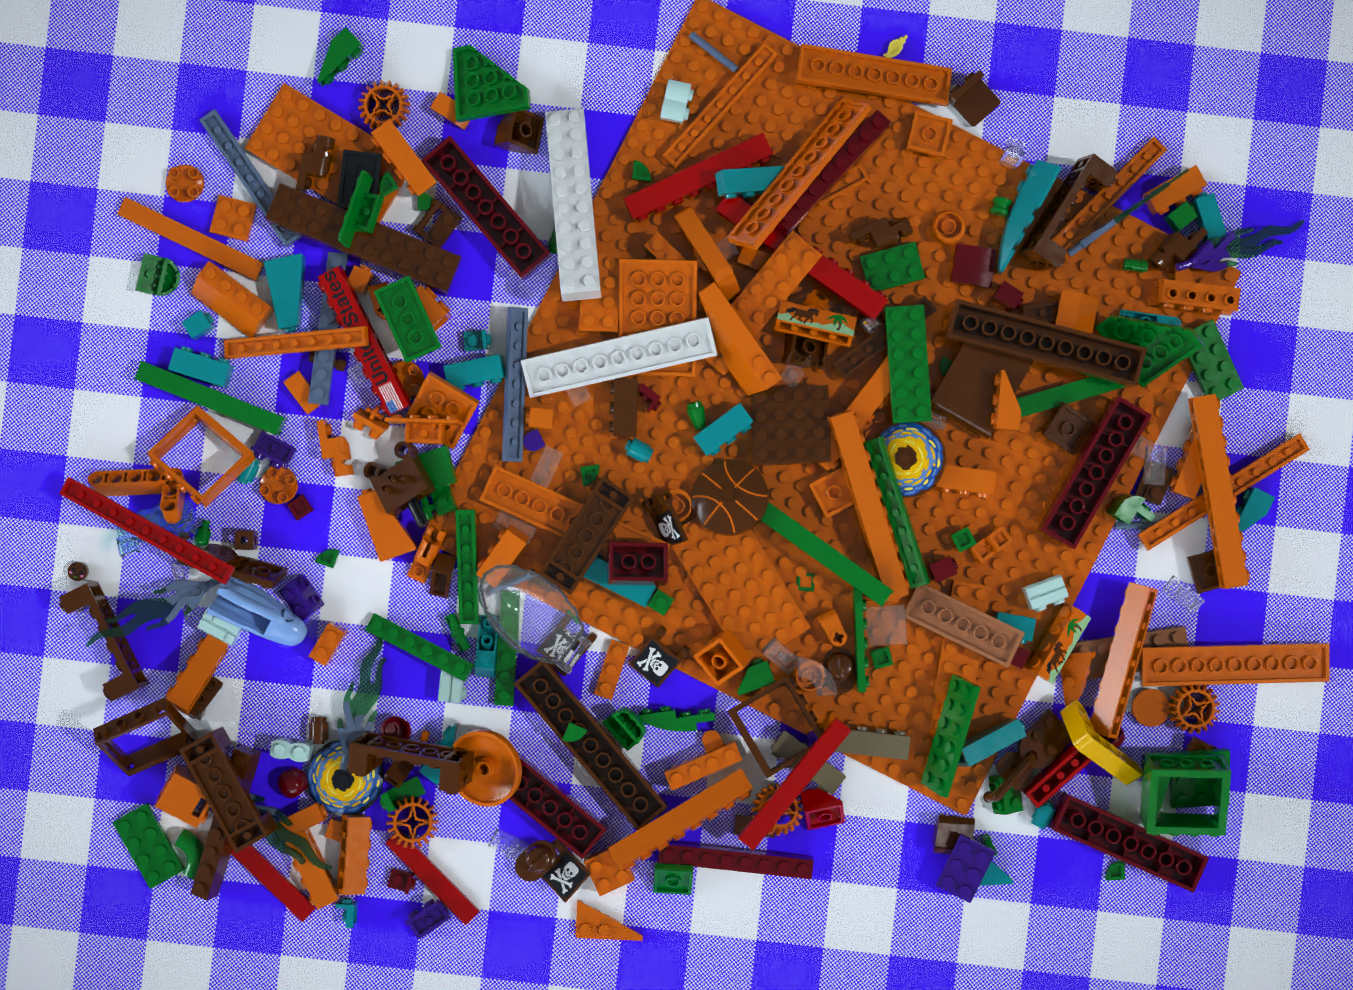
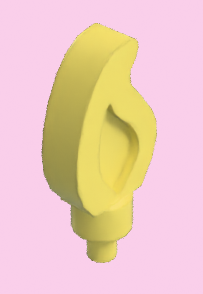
M905 35L891 41L888 46V52L883 57L894 58L900 54L908 36Z

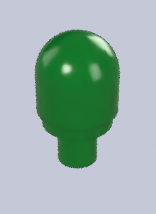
M203 519L202 525L196 529L194 541L199 546H205L210 541V520Z

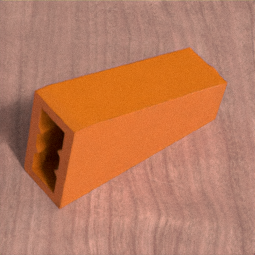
M372 488L361 491L362 495L357 496L379 561L383 562L417 550L419 548L398 517L387 514L376 491H373Z

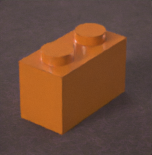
M334 622L328 623L309 657L324 666L329 665L349 631Z

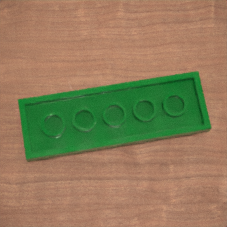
M924 305L885 307L892 424L932 421Z
M956 674L952 675L946 699L943 703V709L938 720V726L921 780V784L941 797L948 798L981 689L980 686Z

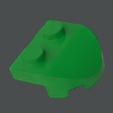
M143 253L135 291L155 296H164L176 290L180 283V271L174 262L168 258Z
M628 707L618 708L602 722L627 751L638 744L647 732L645 724Z

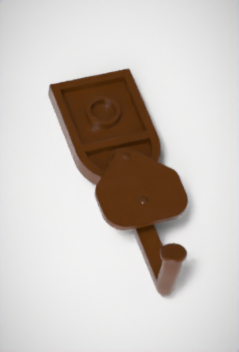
M185 531L179 533V537L185 540L190 539L189 533ZM210 544L203 549L236 567L231 577L240 579L244 583H254L265 589H273L287 575L288 568L251 557L238 556L232 548L227 546ZM176 558V560H177V562H178L179 564L184 565V566L191 567V566H189L188 564H186V563H184V562H182V561H180L179 559Z
M1046 709L1025 732L1027 736L1019 740L1017 752H1007L999 759L996 764V770L1004 781L994 793L987 791L983 794L985 802L990 803L1001 800L1011 787L1016 791L1025 790L1034 779L1033 769L1048 767L1072 741L1066 726L1050 709Z

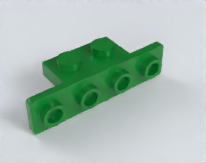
M361 170L357 178L356 187L351 196L348 210L345 213L342 228L338 233V241L345 248H350L355 231L373 233L384 201L381 195L369 193L373 178L365 170Z

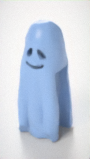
M230 577L227 585L221 584L216 592L218 596L207 609V614L282 645L295 646L301 643L307 634V627L304 622L282 603L252 583H244L242 580Z

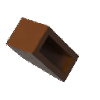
M438 552L432 568L430 595L448 599L457 557Z

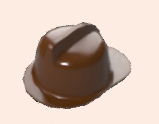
M844 648L831 649L826 653L823 664L827 686L835 693L843 694L849 692L856 681L853 657Z
M545 840L532 843L516 860L515 870L518 876L524 881L529 882L540 879L556 862L557 853L555 847Z

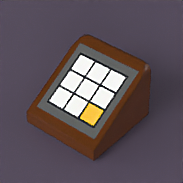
M866 316L857 321L868 337L884 326V323L878 316L874 322Z

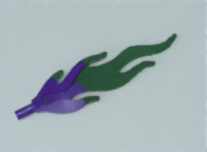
M1300 220L1289 227L1268 225L1256 233L1245 237L1238 236L1254 231V228H1238L1230 231L1221 239L1217 236L1212 237L1201 245L1189 257V260L1176 264V269L1181 271L1191 267L1193 269L1198 268L1217 272L1231 266H1236L1238 263L1235 261L1220 260L1230 257L1242 259L1256 257L1274 245L1283 244V241L1278 239H1271L1257 245L1259 242L1270 236L1291 234L1304 224V220Z

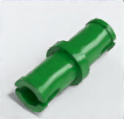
M453 613L444 617L451 631L450 636L454 638L460 653L471 648L464 634L465 629L461 628L456 614Z

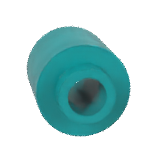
M635 437L633 440L629 439L624 448L627 450L626 455L641 463L643 461L648 463L654 449L650 448L649 444Z
M255 459L236 480L246 485L248 482L252 483L260 468L258 466L260 461Z
M1046 801L1039 808L1036 807L1031 816V823L1045 830L1057 811L1054 809L1055 804Z

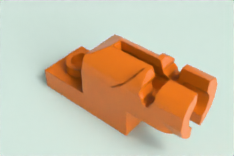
M327 420L316 421L322 459H332L330 463L335 477L353 475V466L345 464L347 460L352 459L349 442L346 437L330 438V435H332L331 424H328Z
M431 524L428 525L407 574L408 577L423 584L426 583L447 533L441 529L436 539L433 538L436 526Z

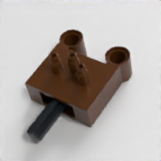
M400 441L395 445L394 453L398 458L403 459L388 470L382 464L369 462L364 466L363 473L366 478L370 479L387 514L397 516L409 508L417 526L422 528L428 524V520L418 501L436 489L418 456L417 447L411 443ZM406 448H408V452L405 455L404 451Z

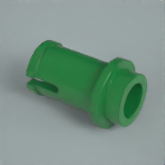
M1124 258L1122 269L1124 271H1139L1142 274L1147 272L1148 261L1144 258L1141 260Z

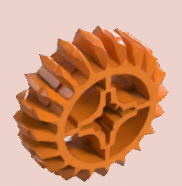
M380 80V86L373 82L374 88L372 89L370 86H367L366 88L369 92L361 93L365 99H359V103L364 105L358 106L359 111H364L360 114L361 118H365L364 123L366 125L370 124V128L373 130L376 126L378 128L386 122L376 118L387 115L391 118L390 120L394 125L398 124L399 127H402L403 125L400 120L407 121L404 114H410V111L406 108L411 106L410 102H406L409 99L408 95H403L405 90L403 88L399 89L397 83L392 86V82L389 80L386 85L383 80ZM383 92H389V93H392L393 95H392V96L389 95V96L383 98V97H380L378 94L383 93ZM374 98L376 106L370 114V103ZM399 99V110L395 115L392 108L396 104L395 101ZM379 100L387 105L390 113L382 108Z
M1183 685L1180 686L1181 691L1174 689L1176 696L1170 695L1169 698L1173 702H1168L1167 705L1172 707V709L1168 710V713L1174 714L1170 717V720L1176 721L1175 727H1180V730L1183 732L1187 730L1190 734L1194 731L1199 734L1201 729L1203 731L1208 730L1206 725L1214 726L1211 720H1218L1214 714L1220 713V710L1215 709L1220 703L1214 701L1217 699V695H1211L1213 692L1211 688L1207 689V685H1186V687ZM1190 693H1200L1204 699L1195 701ZM1184 699L1185 705L1180 709L1181 702ZM1193 704L1197 706L1195 711H1191ZM1207 707L1206 714L1203 716V709ZM1192 715L1197 722L1187 723L1182 717Z
M779 783L774 784V787L769 784L767 789L763 787L761 793L758 792L755 795L757 799H754L752 802L756 805V807L752 808L753 812L758 813L766 803V798L772 795L780 786ZM795 799L790 808L782 815V817H790L786 824H777L776 822L768 834L772 835L775 831L776 836H779L781 832L786 835L788 830L794 831V826H798L800 824L798 820L803 817L798 813L803 811L802 807H798L802 801Z
M411 796V802H408L407 798L404 797L403 801L405 804L401 805L397 801L396 804L399 808L393 810L395 812L394 815L389 813L387 815L389 818H393L392 821L386 822L387 825L393 826V828L387 830L388 833L395 832L391 839L399 837L396 842L398 845L402 840L405 841L403 844L404 848L407 847L408 843H411V849H414V843L416 842L420 848L422 847V840L428 844L429 841L426 837L429 835L431 838H434V835L430 832L431 830H438V828L432 827L433 823H439V820H433L432 818L437 816L438 813L434 812L431 814L430 811L434 809V806L432 805L427 808L428 800L421 804L422 797H419L417 802H414V796ZM410 806L408 818L397 820L398 814L404 808ZM415 806L422 808L426 812L428 819H419L416 816ZM412 812L415 820L423 821V823H418V825H415L416 827L413 828V833L411 825L407 823H402L407 822V820L410 817H412ZM428 825L426 832L416 838L417 827ZM397 826L408 827L410 839L402 836Z

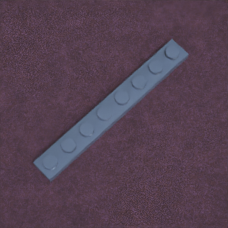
M214 109L199 119V121L266 218L274 194L217 110ZM270 224L286 248L302 238L300 235Z
M328 252L326 272L337 266H342L346 273L349 255ZM325 292L322 295L318 331L339 329V324L335 318L337 314L334 309L332 310L327 303L328 296ZM336 349L315 351L308 399L309 404L329 406Z
M508 307L502 461L522 462L525 377L521 360L526 359L528 308Z

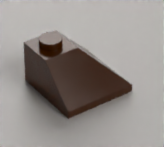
M527 110L507 113L497 126L494 145L512 152L537 155L545 118Z

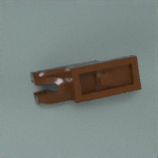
M316 135L311 149L313 153L303 152L296 190L307 194V190H310L312 185L310 175L326 178L332 160V155L326 151L334 149L335 140L333 138Z
M883 217L851 233L848 237L851 243L857 241L859 244L867 240L869 235L875 248H885L899 240L898 233L905 238L911 235L913 230L906 217L890 221V224Z
M1202 227L1199 231L1194 230L1187 238L1178 231L1168 235L1158 246L1157 251H1154L1147 259L1148 263L1158 271H1162L1173 261L1180 263L1204 238L1208 231Z

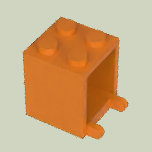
M420 285L416 290L436 332L451 318L449 314L451 310L441 300L439 302L435 300L438 296L428 286L424 288Z
M179 764L175 765L157 796L155 804L156 808L195 828L200 823L204 824L209 815L210 806L205 799L199 811H194L200 799H205L191 771Z

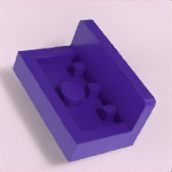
M264 431L261 432L254 446L251 445L250 447L255 458L261 461L263 459L270 461L269 465L278 470L281 467L286 470L297 451L295 447Z
M303 574L291 580L278 591L293 613L302 621L325 605Z
M433 898L423 904L425 908L419 912L415 909L407 915L408 919L405 921V924L411 927L418 940L452 918L439 898L435 901Z

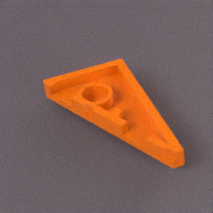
M1095 651L1071 652L1061 668L1065 707L1074 700L1079 701L1080 696L1083 695L1087 683L1086 678L1091 670L1089 669L1091 660L1096 654Z
M577 900L576 938L643 941V935L639 934L638 931L630 929L613 917L605 915L600 910L583 903L582 900Z

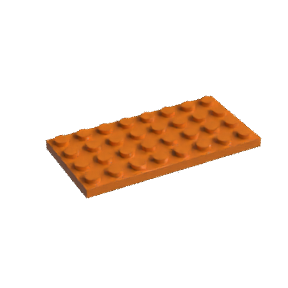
M285 83L245 146L247 151L297 180L303 152L313 153L311 149L316 135L333 138L335 140L334 149L326 151L332 155L328 175L326 178L310 175V178H312L311 189L337 204L343 149L382 155L385 153L381 146L377 148L371 141L373 136ZM384 157L382 160L380 182L383 175L389 171L399 189L384 197L377 223H381L406 181L405 178L401 180L394 170L397 168L393 162L389 164Z
M697 517L682 525L688 540L672 545L673 550L723 631L728 628L751 655V661L767 655L811 628L752 530L735 536L719 535L704 527Z

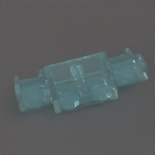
M189 500L184 501L181 520L174 524H169L165 521L160 504L154 508L137 512V514L168 531L174 532L179 537L189 533H196L194 526L195 512L193 504ZM116 525L118 534L116 541L119 555L124 558L126 554L135 551L141 552L139 540L141 542L145 541Z

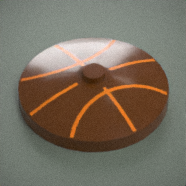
M734 459L718 461L708 466L695 481L692 490V507L701 524L713 533L724 536L740 535L754 528L764 517L769 503L768 487L761 473L749 463Z

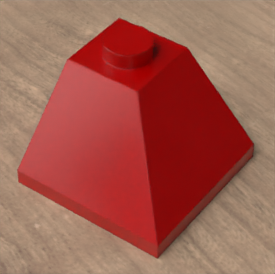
M820 788L807 789L800 793L808 831L845 823L843 802Z

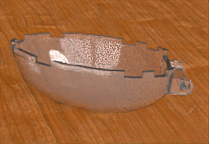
M497 565L483 574L479 585L478 600L489 626L511 649L524 657L546 664H555L564 672L570 674L572 667L583 651L591 645V641L583 635L585 632L584 624H582L578 616L579 612L567 599L565 593L537 572L519 568L517 565ZM578 640L580 644L573 652L571 657L568 659V661L565 663V657L568 655V653Z

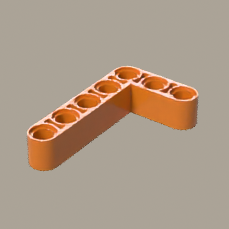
M691 206L673 215L677 225L711 275L713 282H715L728 302L737 298L741 294V290L734 272Z
M171 468L185 480L184 475L179 468ZM161 469L96 471L88 476L90 487L104 496L162 494L160 509L165 521L169 524H174L182 518L186 492L183 493L179 490L174 480L170 482L162 474L163 471Z

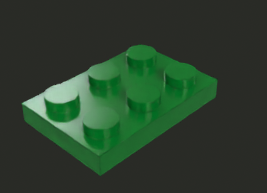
M916 242L859 257L865 281L870 284V288L874 291H884L925 279Z

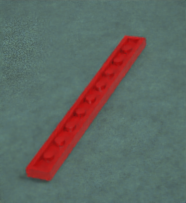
M72 477L67 478L59 493L222 584L227 585L236 568Z

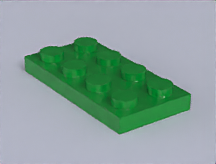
M410 276L374 291L406 363L442 348Z
M1210 319L1192 328L1205 343L1202 348L1187 357L1203 395L1216 394V397L1222 400L1244 389L1214 320Z
M149 803L112 822L150 889L184 871L183 863Z

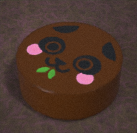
M74 562L68 568V575L74 581L84 580L89 574V568L83 562Z

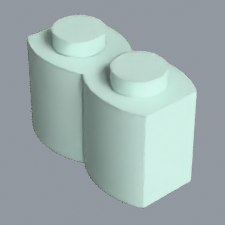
M668 80L660 116L661 120L683 124L684 120H688L690 109L687 108V103L692 101L694 90L691 89V84Z
M279 737L271 742L270 756L276 759L290 758L296 762H305L312 758L314 744L307 740L294 741L287 737Z

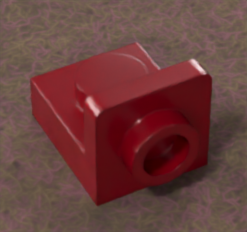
M642 383L638 388L641 391L639 395L646 401L650 399L653 401L647 408V411L649 413L652 410L655 412L662 404L659 401L661 397Z
M393 867L387 887L404 891V894L408 895L411 890L415 889L417 879H414L415 873Z

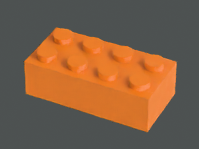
M598 254L601 298L580 300V333L618 334L620 254Z

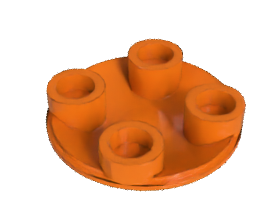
M191 165L172 167L166 178V190L176 201L191 202L201 195L204 189V178L201 172Z
M399 361L395 363L393 367L409 399L415 397L424 382V374L421 368L413 362Z
M270 467L260 480L259 491L261 495L273 504L289 502L295 496L298 489L297 478L288 468L285 470L281 467L278 470Z

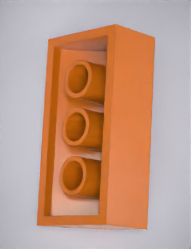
M210 261L207 262L198 274L191 291V295L248 337H255L274 312V308Z

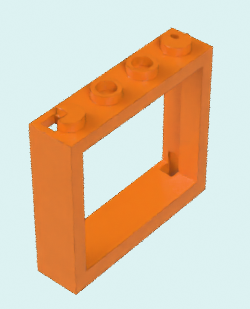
M198 405L147 452L150 458L149 463L156 470L160 468L163 471L162 474L170 482L174 480L179 490L183 493L187 491L194 503L197 505L201 503L205 508L256 459L253 452ZM199 422L241 456L203 495L161 460Z

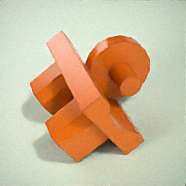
M378 405L374 409L367 407L366 410L359 408L352 416L355 418L353 428L362 431L365 425L369 426L371 430L368 435L375 440L386 432L391 424L383 421L385 416L379 413L381 407Z

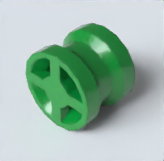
M993 197L992 201L994 204L990 208V213L1001 217H1008V208L1011 206L1012 201L1003 197Z

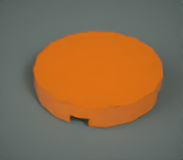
M1148 688L1141 690L1132 700V715L1144 726H1159L1169 716L1168 710H1170V706L1167 705L1169 700L1164 693L1157 689Z

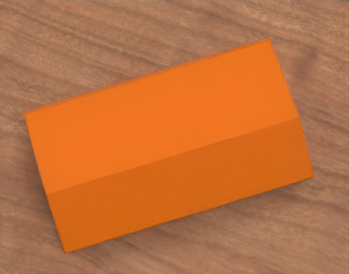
M1062 290L1055 324L1092 334L1099 299L1079 292Z

